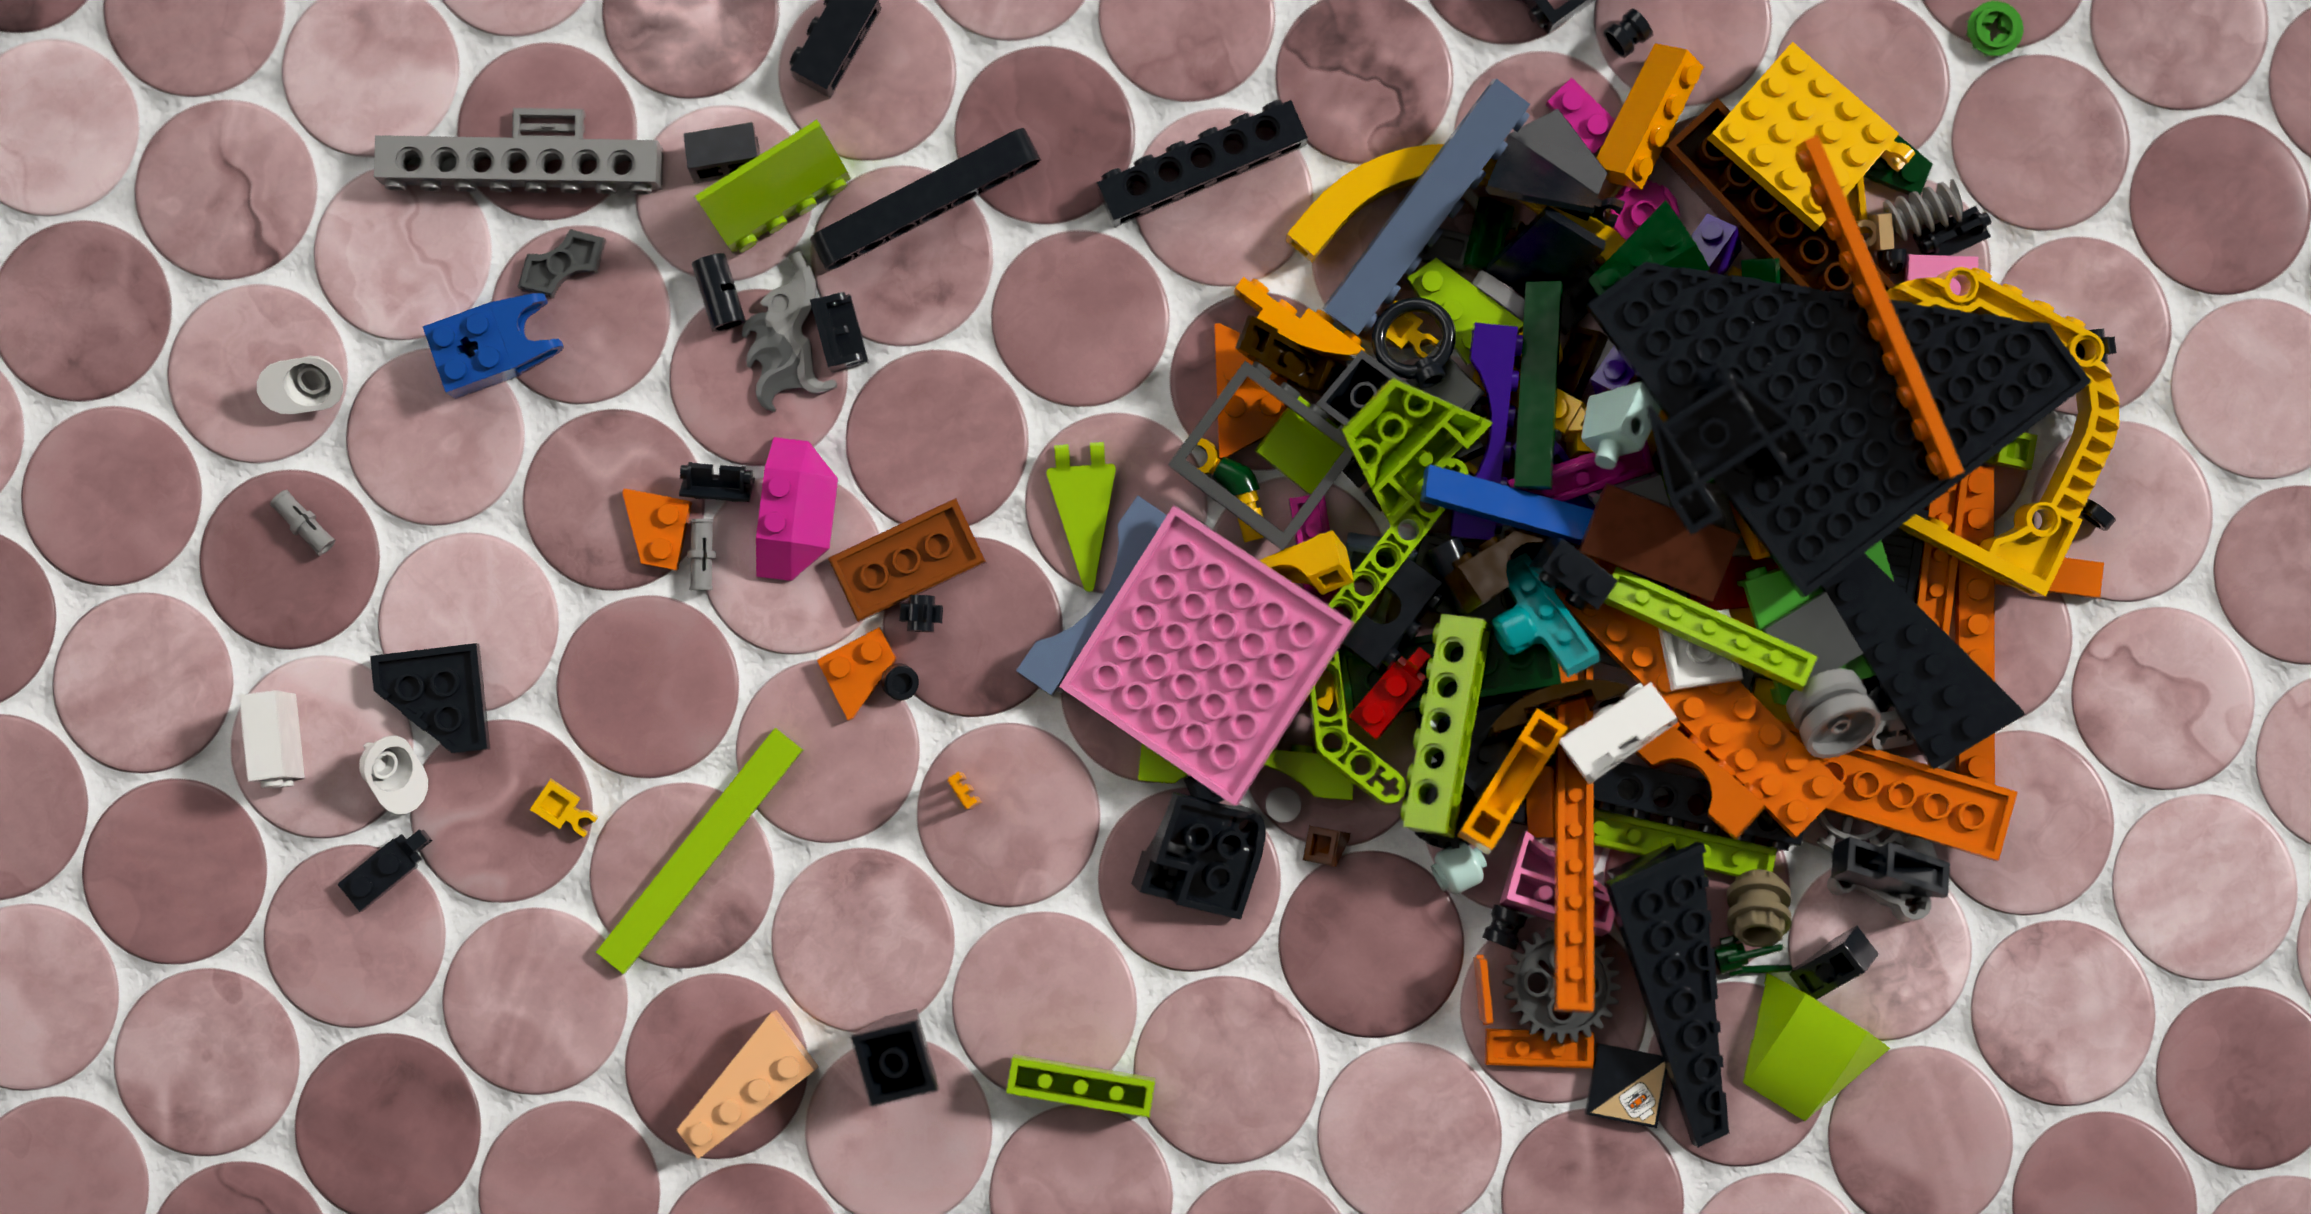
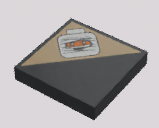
M1597 1043L1585 1114L1657 1128L1667 1076V1068L1662 1055Z

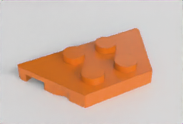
M1215 323L1216 388L1218 398L1242 364L1247 361L1252 365L1253 361L1235 348L1241 333L1220 323ZM1274 373L1269 377L1279 386L1283 382L1287 383L1286 379ZM1248 377L1218 415L1219 459L1221 460L1223 457L1228 458L1233 453L1265 437L1287 408V406Z

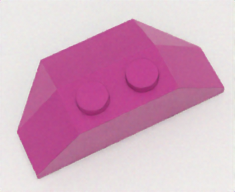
M773 438L764 469L756 532V577L793 581L801 572L830 549L838 478L809 441Z

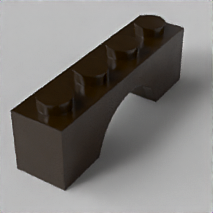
M1511 526L1504 531L1506 537L1499 541L1494 536L1478 547L1479 554L1472 557L1470 552L1455 560L1452 563L1454 570L1444 579L1467 614L1495 598L1509 586L1506 568L1510 555L1527 553L1528 556L1534 558L1548 536ZM1568 542V543L1571 544L1573 547H1575V546L1577 545V544H1573V543Z

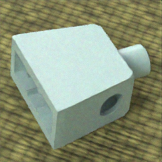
M1642 381L1589 396L1581 438L1596 454L1595 463L1602 468L1612 469L1616 466L1619 456L1637 452L1643 448L1652 429L1647 406L1651 404L1659 415L1661 408L1652 398Z

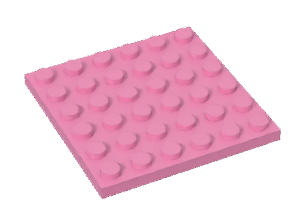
M1173 506L1059 687L1236 806L1245 795L1349 633L1354 622L1177 506Z

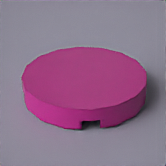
M1651 180L1646 181L1642 190L1626 186L1621 188L1614 197L1625 201L1621 213L1617 214L1613 209H1609L1610 214L1618 215L1613 229L1625 240L1665 200H1667L1678 218L1680 216L1677 200L1671 191L1662 184L1659 185Z

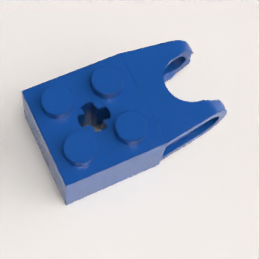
M534 293L489 302L422 326L445 393L455 399L518 377L522 375L521 373L561 352L564 346L559 338L531 341L525 336L524 327L527 319L548 304L546 295ZM472 345L478 346V349L473 350L474 356L470 357L467 355V351Z

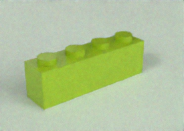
M1014 1054L1011 1061L1006 1093L1150 1117L1155 1078Z

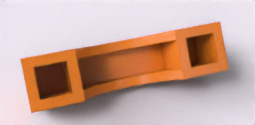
M1679 722L1635 752L1652 769L1668 763H1683L1697 769L1708 781L1712 792L1708 817L1735 841L1765 809V804L1761 801L1764 795L1749 782L1744 786L1733 777L1736 771L1724 760L1719 758L1715 762L1705 753L1708 747L1692 734L1687 738L1678 730L1681 726Z

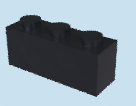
M824 0L826 7L820 18L815 16L811 21L806 33L809 37L804 46H798L791 56L789 65L792 66L790 71L794 79L831 98L882 9L879 0Z

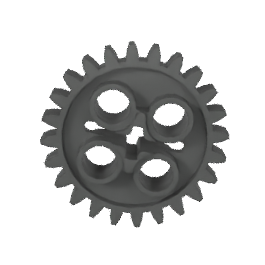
M1551 927L1546 928L1545 939L1537 932L1533 933L1532 940L1534 945L1525 940L1520 942L1524 953L1512 952L1511 956L1517 964L1505 966V970L1512 973L1513 978L1503 980V984L1512 987L1513 991L1506 994L1504 999H1515L1516 1002L1509 1012L1515 1013L1520 1011L1522 1013L1517 1024L1522 1025L1529 1021L1531 1023L1530 1035H1533L1539 1029L1543 1030L1542 1041H1547L1552 1033L1555 1034L1557 1044L1563 1043L1565 1034H1568L1572 1043L1578 1042V1031H1581L1586 1038L1591 1037L1592 1034L1589 1026L1592 1025L1599 1030L1602 1029L1604 1026L1599 1017L1612 1018L1613 1014L1606 1007L1607 1005H1617L1619 1003L1616 998L1610 996L1611 992L1621 989L1620 985L1611 983V978L1620 974L1619 971L1608 970L1607 967L1612 963L1614 957L1602 958L1601 954L1606 947L1604 944L1594 949V983L1596 987L1594 992V1011L1592 1013L1570 1012L1566 1020H1558L1552 1013L1555 979L1539 966V961L1543 960L1555 976V963L1553 960L1555 934ZM1531 974H1538L1544 979L1545 988L1542 993H1534L1528 988L1527 980Z

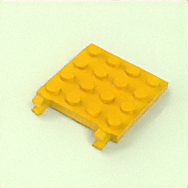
M1794 42L1785 49L1707 138V140L1814 232L1820 226L1825 228L1824 221L1826 217L1821 206H1816L1810 194V187L1812 185L1807 174L1802 173L1797 165L1795 158L1797 153L1795 147L1815 135L1819 136L1845 197L1880 156L1885 159L1891 168L1899 172L1916 154L1910 146L1895 142L1894 139L1899 133Z

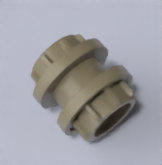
M1750 870L1736 877L1735 882L1727 890V904L1730 907L1727 913L1729 930L1742 943L1751 947L1772 946L1781 941L1783 935L1790 930L1792 925L1791 912L1788 909L1791 904L1790 888L1775 873L1767 870Z

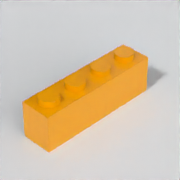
M1654 44L1596 157L1607 171L1605 179L1608 182L1639 190L1643 189L1704 68L1688 49Z

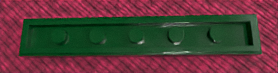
M1561 281L1526 282L1514 487L1520 490H1552L1563 284Z

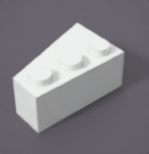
M1641 683L1634 686L1623 695L1624 700L1614 706L1611 704L1595 714L1594 719L1583 726L1576 727L1559 740L1563 751L1588 785L1678 723L1676 715L1652 683L1644 687Z

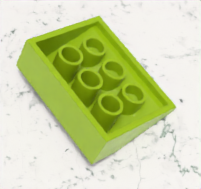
M815 120L695 195V198L732 253L737 250L745 252L755 246L758 242L757 238L769 231L772 234L784 228L788 223L787 219L796 213L803 215L817 206L816 201L827 194L834 196L847 187L846 182L851 180L822 126L818 120Z

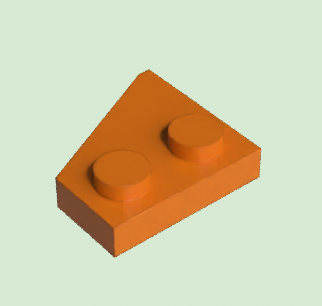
M623 488L622 494L641 564L678 571L692 502Z
M879 627L819 658L817 662L847 720L850 721L855 718L864 702L879 685L884 671L893 665L897 658L882 629Z

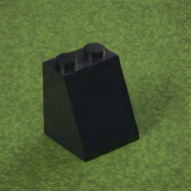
M917 1009L885 1016L851 1036L871 1107L939 1090L936 1072Z

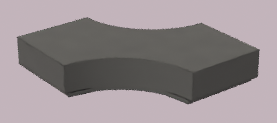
M570 229L564 241L554 250L544 254H527L518 288L531 293H543L547 297L554 298L559 287L570 277L580 273L597 274L606 239Z

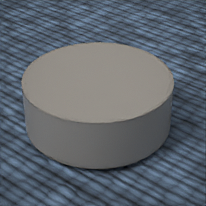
M1279 787L1269 793L1266 798L1265 808L1273 820L1281 823L1290 822L1300 813L1301 800L1293 789Z

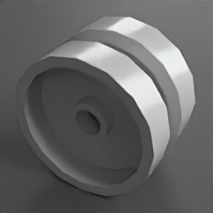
M1840 668L1814 675L1806 681L1802 692L1794 690L1786 703V711L1794 727L1799 730L1800 738L1807 751L1814 757L1825 759L1849 753L1865 744L1876 733L1881 724L1880 713L1873 701L1867 696L1866 688L1853 670Z

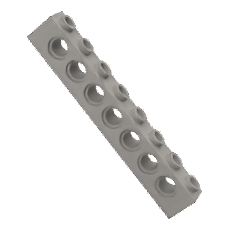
M375 135L374 178L389 190L401 191L406 190L407 185H420V189L426 191H440L442 186H455V189L458 191L473 192L477 190V186L490 187V190L495 192H511L512 187H525V191L533 193H544L547 191V188H560V191L564 193H581L582 188H595V192L602 194H615L617 189H630L631 193L646 195L651 194L652 189H662L663 148L657 140ZM415 157H420L421 164L419 168L415 171H407L408 162ZM449 158H456L454 169L449 172H442L444 161ZM491 159V166L486 172H477V165L481 160ZM519 159H526L527 165L525 169L520 173H512L514 162ZM553 160H561L562 166L560 170L554 174H548V164ZM589 160L597 161V167L593 173L582 174L581 170L585 162ZM631 161L632 169L629 173L625 175H618L616 173L617 166L621 162Z

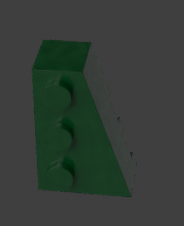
M1665 200L1588 280L1597 296H1600L1644 262L1707 271L1710 268L1697 243L1667 200Z

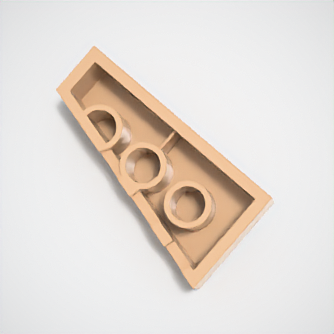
M777 1010L769 1014L678 1127L677 1132L697 1159L705 1155L819 1068Z

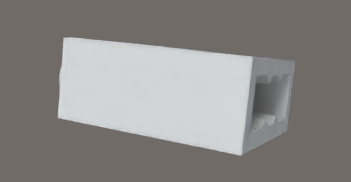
M274 690L239 695L248 781L260 782L261 788L294 786L293 779L305 778L296 694Z

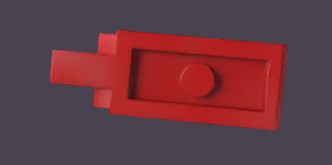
M1419 647L1408 661L1401 657L1397 662H1394L1349 717L1374 739L1378 740L1422 689V683L1427 678L1422 671L1427 666L1431 655Z

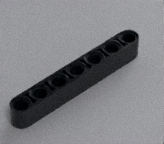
M1025 128L1016 129L819 230L810 237V240L827 271L836 269L1031 169L1041 161V158Z

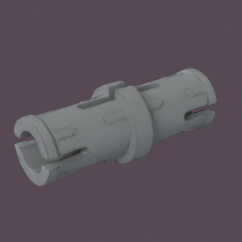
M283 490L272 499L270 506L288 522L290 531L294 535L299 534L318 556L325 554L333 547L336 540L315 520L316 515L310 510L306 511L288 490Z
M690 519L691 550L687 551V558H691L689 590H713L712 559L716 558V551H712L714 519Z

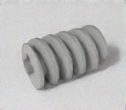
M1952 178L1949 187L1944 182L1938 183L1936 193L1928 186L1923 189L1922 197L1916 191L1909 193L1908 201L1903 196H1898L1895 199V207L1890 201L1886 200L1883 202L1884 213H1892L1893 233H1898L1903 241H1907L1908 229H1912L1915 235L1919 237L1921 236V225L1923 224L1926 225L1930 232H1934L1935 220H1939L1944 228L1949 226L1950 215L1958 223H1961L1963 204L1958 187Z

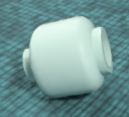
M1463 841L1459 842L1460 848L1452 849L1449 846L1439 851L1434 858L1435 864L1431 865L1432 873L1439 887L1443 891L1448 889L1453 894H1460L1480 884L1484 878L1482 868L1487 866L1482 852L1477 848L1472 849L1470 845L1467 846Z

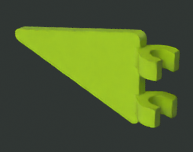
M1104 442L1090 443L1091 465L1070 466L1069 444L1054 445L1056 467L1047 469L1046 475L1084 590L1091 592L1095 586L1116 467L1113 464H1105Z

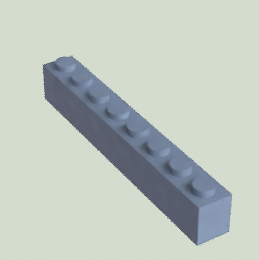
M1497 78L1492 79L1322 309L1355 334L1359 335L1362 330L1367 333L1379 318V315L1375 312L1383 301L1389 304L1399 292L1401 287L1397 285V282L1403 274L1406 273L1410 276L1420 264L1422 258L1418 254L1427 244L1429 247H1432L1441 236L1443 230L1439 226L1447 216L1454 218L1462 208L1465 201L1461 197L1469 187L1474 190L1483 180L1486 172L1482 169L1490 158L1496 161L1508 146L1504 139L1513 129L1518 132L1530 116L1526 110L1531 104Z

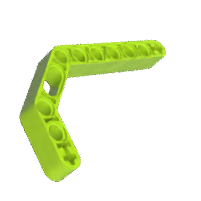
M1450 458L1442 467L1468 475L1467 466L1458 459ZM1422 488L1414 496L1416 502L1390 526L1353 573L1354 582L1359 579L1369 581L1372 584L1373 592L1370 595L1361 596L1355 591L1353 582L1343 586L1328 605L1333 609L1336 607L1346 608L1350 612L1351 621L1354 622V625L1447 509L1438 506L1436 512L1429 513L1424 511L1420 506ZM1403 524L1413 526L1416 531V538L1413 540L1402 539L1399 536L1398 527ZM1382 551L1390 553L1394 558V565L1390 568L1379 566L1376 561V555ZM1337 650L1325 668L1333 676L1337 713L1332 717H1325L1320 714L1317 707L1315 686L1308 695L1316 753L1376 802L1382 805H1393L1403 798L1406 792L1405 779L1348 734ZM1334 734L1340 739L1341 749L1338 752L1330 753L1323 748L1322 739L1325 735ZM1360 756L1369 762L1370 769L1366 775H1357L1352 771L1351 760L1354 757ZM1377 768L1382 771L1377 778L1384 783L1390 780L1396 783L1393 788L1397 792L1396 796L1392 793L1387 797L1381 793L1384 787L1376 780L1371 786L1366 783L1375 774Z

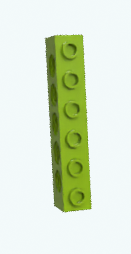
M1441 614L1440 623H1436L1434 627L1433 643L1436 644L1434 657L1429 659L1426 669L1429 685L1427 693L1422 695L1420 702V713L1423 714L1421 729L1418 728L1416 730L1413 741L1414 749L1417 750L1415 762L1409 766L1407 773V783L1410 785L1408 799L1403 801L1400 813L1401 820L1404 821L1403 827L1412 831L1454 838L1492 628L1483 619ZM1462 646L1464 649L1462 658L1457 662H1451V652L1455 648ZM1456 681V693L1452 697L1445 698L1444 689L1446 685ZM1444 717H1450V728L1444 733H1439L1437 728L1439 721ZM1438 752H1443L1445 757L1444 763L1439 768L1433 769L1431 766L1432 757ZM1436 787L1438 797L1434 803L1427 805L1425 794L1430 788Z

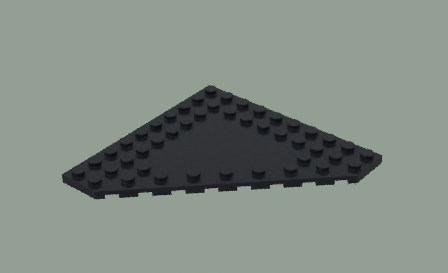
M1644 262L1585 307L1638 379L1644 383L1652 398L1667 418L1725 382L1714 366L1719 361L1798 423L1819 455L1786 476L1767 446H1764L1713 478L1801 598L1807 597L2092 382L2048 323L2013 320V318L1974 314L1962 312L1963 310L1938 306H1922L1912 304V302L1890 299L1964 470L1963 473L1954 477L1939 480L1938 476L1934 475L1927 465L1926 455H1928L1923 441L1920 442L1914 435L1911 426L1914 420L1908 408L1901 404L1898 398L1897 388L1899 386L1895 376L1890 374L1884 366L1882 356L1885 353L1879 340L1876 341L1869 331L1868 321L1870 319L1866 309L1857 303L1853 293L1818 290L1801 285L1779 284L1749 277L1727 276L1710 273V271L1684 267L1675 268L1662 266L1658 263Z

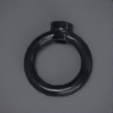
M1419 297L1402 299L1385 309L1377 319L1372 333V348L1377 361L1401 378L1416 379L1420 388L1432 387L1446 377L1442 367L1451 357L1456 342V329L1449 313L1438 303ZM1409 312H1423L1429 314L1438 322L1442 332L1441 345L1434 356L1422 358L1414 365L1400 363L1390 355L1387 349V331L1392 322L1399 316Z

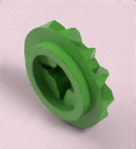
M1989 1L1981 4L1972 12L1967 20L1968 31L1966 36L1970 38L1973 49H1978L1985 56L2001 57L2013 51L2023 36L2024 29L2021 16L2011 5L2001 1ZM1998 17V30L2004 34H1998L1990 41V30L1985 29V26H1990Z

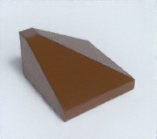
M1309 825L1303 860L1336 867L1347 846L1351 833Z

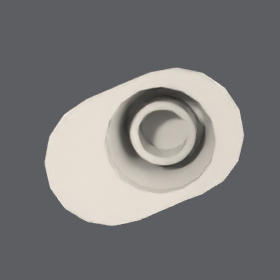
M309 355L272 363L261 371L257 380V394L261 402L270 410L280 414H297L328 409L340 400L343 393V380L339 371L331 363L319 356Z
M396 735L386 736L375 743L367 742L364 744L365 750L359 761V770L361 777L367 782L379 803L387 811L395 814H408L417 809L427 794L428 777L410 744L404 738Z

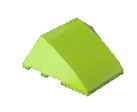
M1391 378L1341 431L1390 526H1392L1416 502L1413 496L1423 486L1424 469L1429 464L1442 468L1462 446L1468 449L1493 423Z
M1766 973L1763 997L1757 1012L1754 1038L1751 1040L1742 1083L1801 1120L1806 1121L1886 1053L1890 1047L1865 1029L1808 994Z

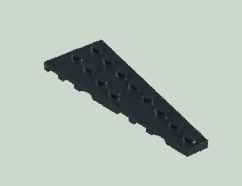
M1865 553L1821 585V588L1824 592H1827L1863 652L1861 655L1930 769H1936L2026 715L2022 708Z
M1695 842L1604 882L1691 1143L1699 1148L1729 1134L1726 1093L1723 1092L1721 1068L1724 1067L1723 1055L1719 1052L1718 1033L1721 1032L1720 1021L1717 1020L1715 1000L1718 999L1714 948L1711 947L1709 922H1712L1711 910L1707 907L1706 887H1709L1708 876L1705 875L1703 853H1706V849L1703 843Z

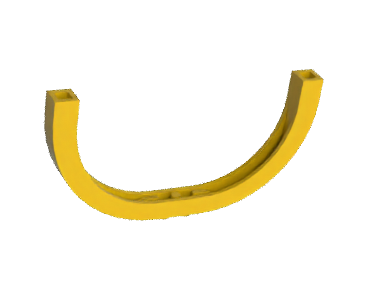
M1429 144L1397 150L1363 163L1348 172L1327 188L1312 203L1287 233L1285 241L1313 263L1338 231L1365 206L1395 190L1414 185L1444 144ZM1490 158L1482 170L1486 172V175L1479 185L1487 186L1497 160L1494 161ZM1518 200L1537 214L1546 207V205ZM1551 207L1606 241L1604 251L1594 259L1600 266L1626 241L1613 228L1595 218L1589 217L1588 221H1585L1560 209ZM1651 429L1647 441L1651 457H1653L1657 448Z

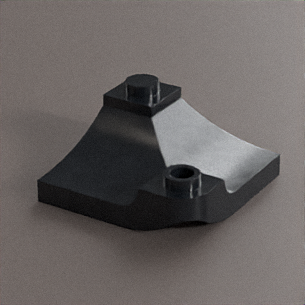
M1173 791L1163 820L1146 851L1142 850L1131 884L1140 893L1173 900L1176 905L1241 920L1264 849L1266 838L1264 820L1255 810L1248 807L1225 805ZM1243 820H1247L1246 827L1239 829V824Z

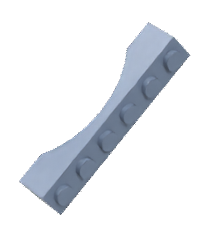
M1137 495L1117 524L1119 539L1117 561L1110 583L1101 599L1085 617L1072 627L1055 636L1036 641L1017 668V673L1051 696L1056 691L1061 694L1065 691L1059 687L1163 523L1167 516L1166 514Z

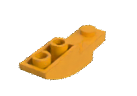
M1243 277L1236 285L1234 295L1259 312L1258 319L1278 329L1279 334L1323 357H1330L1331 359L1352 361L1361 350L1365 351L1360 346L1363 343L1360 338L1348 330L1342 333L1332 325L1334 320L1324 311L1317 309L1314 312L1308 307L1302 317L1299 318L1296 316L1298 311L1291 304L1283 299L1279 302L1268 295L1269 289L1257 279L1253 278L1249 281Z

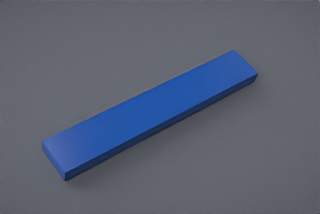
M1431 464L1424 469L1422 502L1544 536L1563 538L1565 541L1580 545L1594 510Z

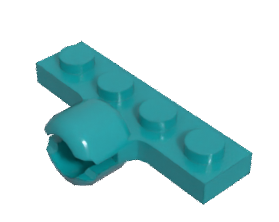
M1524 553L1508 561L1506 568L1509 583L1506 591L1516 605L1492 620L1493 631L1500 646L1509 655H1515L1534 644H1543L1550 651L1567 677L1599 662V652L1554 590L1545 586L1537 579L1539 575L1528 567L1532 560L1527 553Z

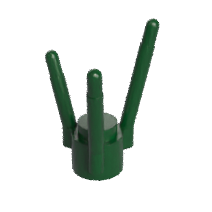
M1733 934L1720 938L1721 945L1713 947L1715 960L1721 975L1729 973V976L1733 977L1740 974L1789 972L1793 969L1789 964L1742 966L1748 964V959L1782 951V944L1745 951L1742 943L1735 944L1739 939Z

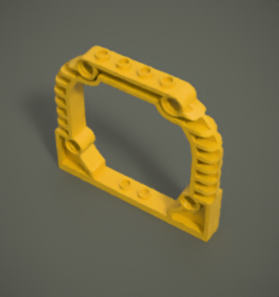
M1957 267L1945 271L1937 277L1918 278L1900 283L1886 291L1889 299L1912 302V304L1922 306H1938L1963 310L1962 312H1973L1974 314L2013 318V320L2048 323L2092 381L2076 393L2078 414L2073 433L2039 502L2024 504L2017 509L2013 518V528L1995 537L1984 539L1980 546H1977L1947 531L1949 525L1933 517H1929L1926 520L1918 515H1914L1898 527V529L2032 597H2046L2083 519L2079 518L2114 447L2120 426L2119 396L2116 394L2109 369L2101 361L2104 355V344L2100 337L2084 328L2086 324L2081 320L2071 316H2065L2064 318L2054 313V307L2040 300H2034L2033 302L2023 297V291L2010 284H2003L2002 286L1991 280V274L1979 268ZM1952 278L1960 283L1961 291L1959 295H1955L1950 289ZM2078 343L2085 349V355L2082 360L2078 358L2075 351ZM2036 511L2042 517V524L2039 529L2034 527L2032 523V517Z

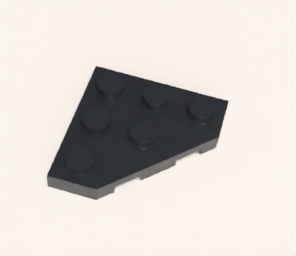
M472 643L370 656L374 692L391 703L419 728L430 734L448 751L456 754L490 749L480 644Z

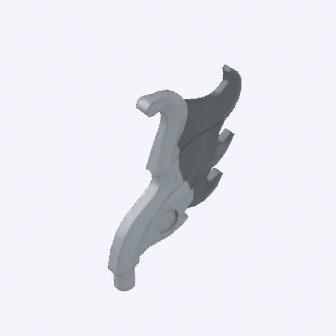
M802 251L789 256L796 271L794 273L795 277L788 284L770 291L760 302L764 308L768 307V311L751 316L745 322L742 330L743 338H747L751 331L757 333L755 343H753L747 354L746 364L748 368H751L755 361L761 362L762 372L756 385V395L761 406L772 412H776L772 401L783 390L804 388L810 393L821 394L837 387V382L833 379L825 382L816 379L813 372L811 343L802 334V327L812 311L810 299L816 298L817 295L816 280L812 266H808Z

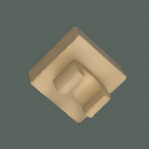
M1892 213L1868 215L1869 220L1856 221L1858 227H1866L1868 229L1869 236L1864 242L1867 247H1871V250L1895 249Z

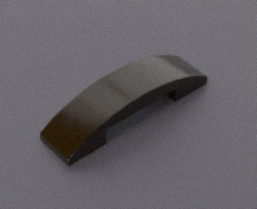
M1253 315L1247 316L1235 346L1241 354L1253 362H1259L1272 373L1320 396L1326 393L1347 368L1330 357L1320 356L1279 334L1278 329Z
M1590 679L1563 682L1540 689L1509 707L1491 726L1487 733L1488 740L1492 741L1522 732L1528 724L1527 715L1534 714L1537 709L1544 711L1584 698L1589 711L1619 703L1625 699L1623 695L1629 691L1628 685L1607 680Z

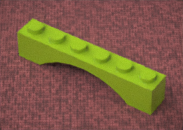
M1141 743L1138 781L1174 784L1188 775ZM1276 745L1263 765L1288 775L1305 787L1314 797L1349 801L1353 798L1354 784L1320 758L1318 754L1312 753V746L1292 745L1291 751L1277 750ZM1327 748V751L1330 753H1336L1340 750L1336 748ZM1356 757L1351 760V769L1354 773Z

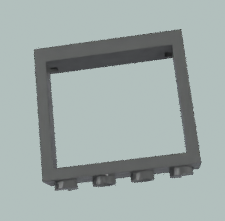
M1245 361L1169 462L1168 466L1280 550H1284L1354 454L1341 431L1344 427L1343 425H1340L1338 429L1326 421L1329 415L1317 405L1312 403L1308 408L1300 402L1298 398L1301 394L1285 382L1281 386L1277 385L1269 379L1272 372L1257 361H1254L1252 365ZM1247 377L1345 449L1283 532L1186 460Z

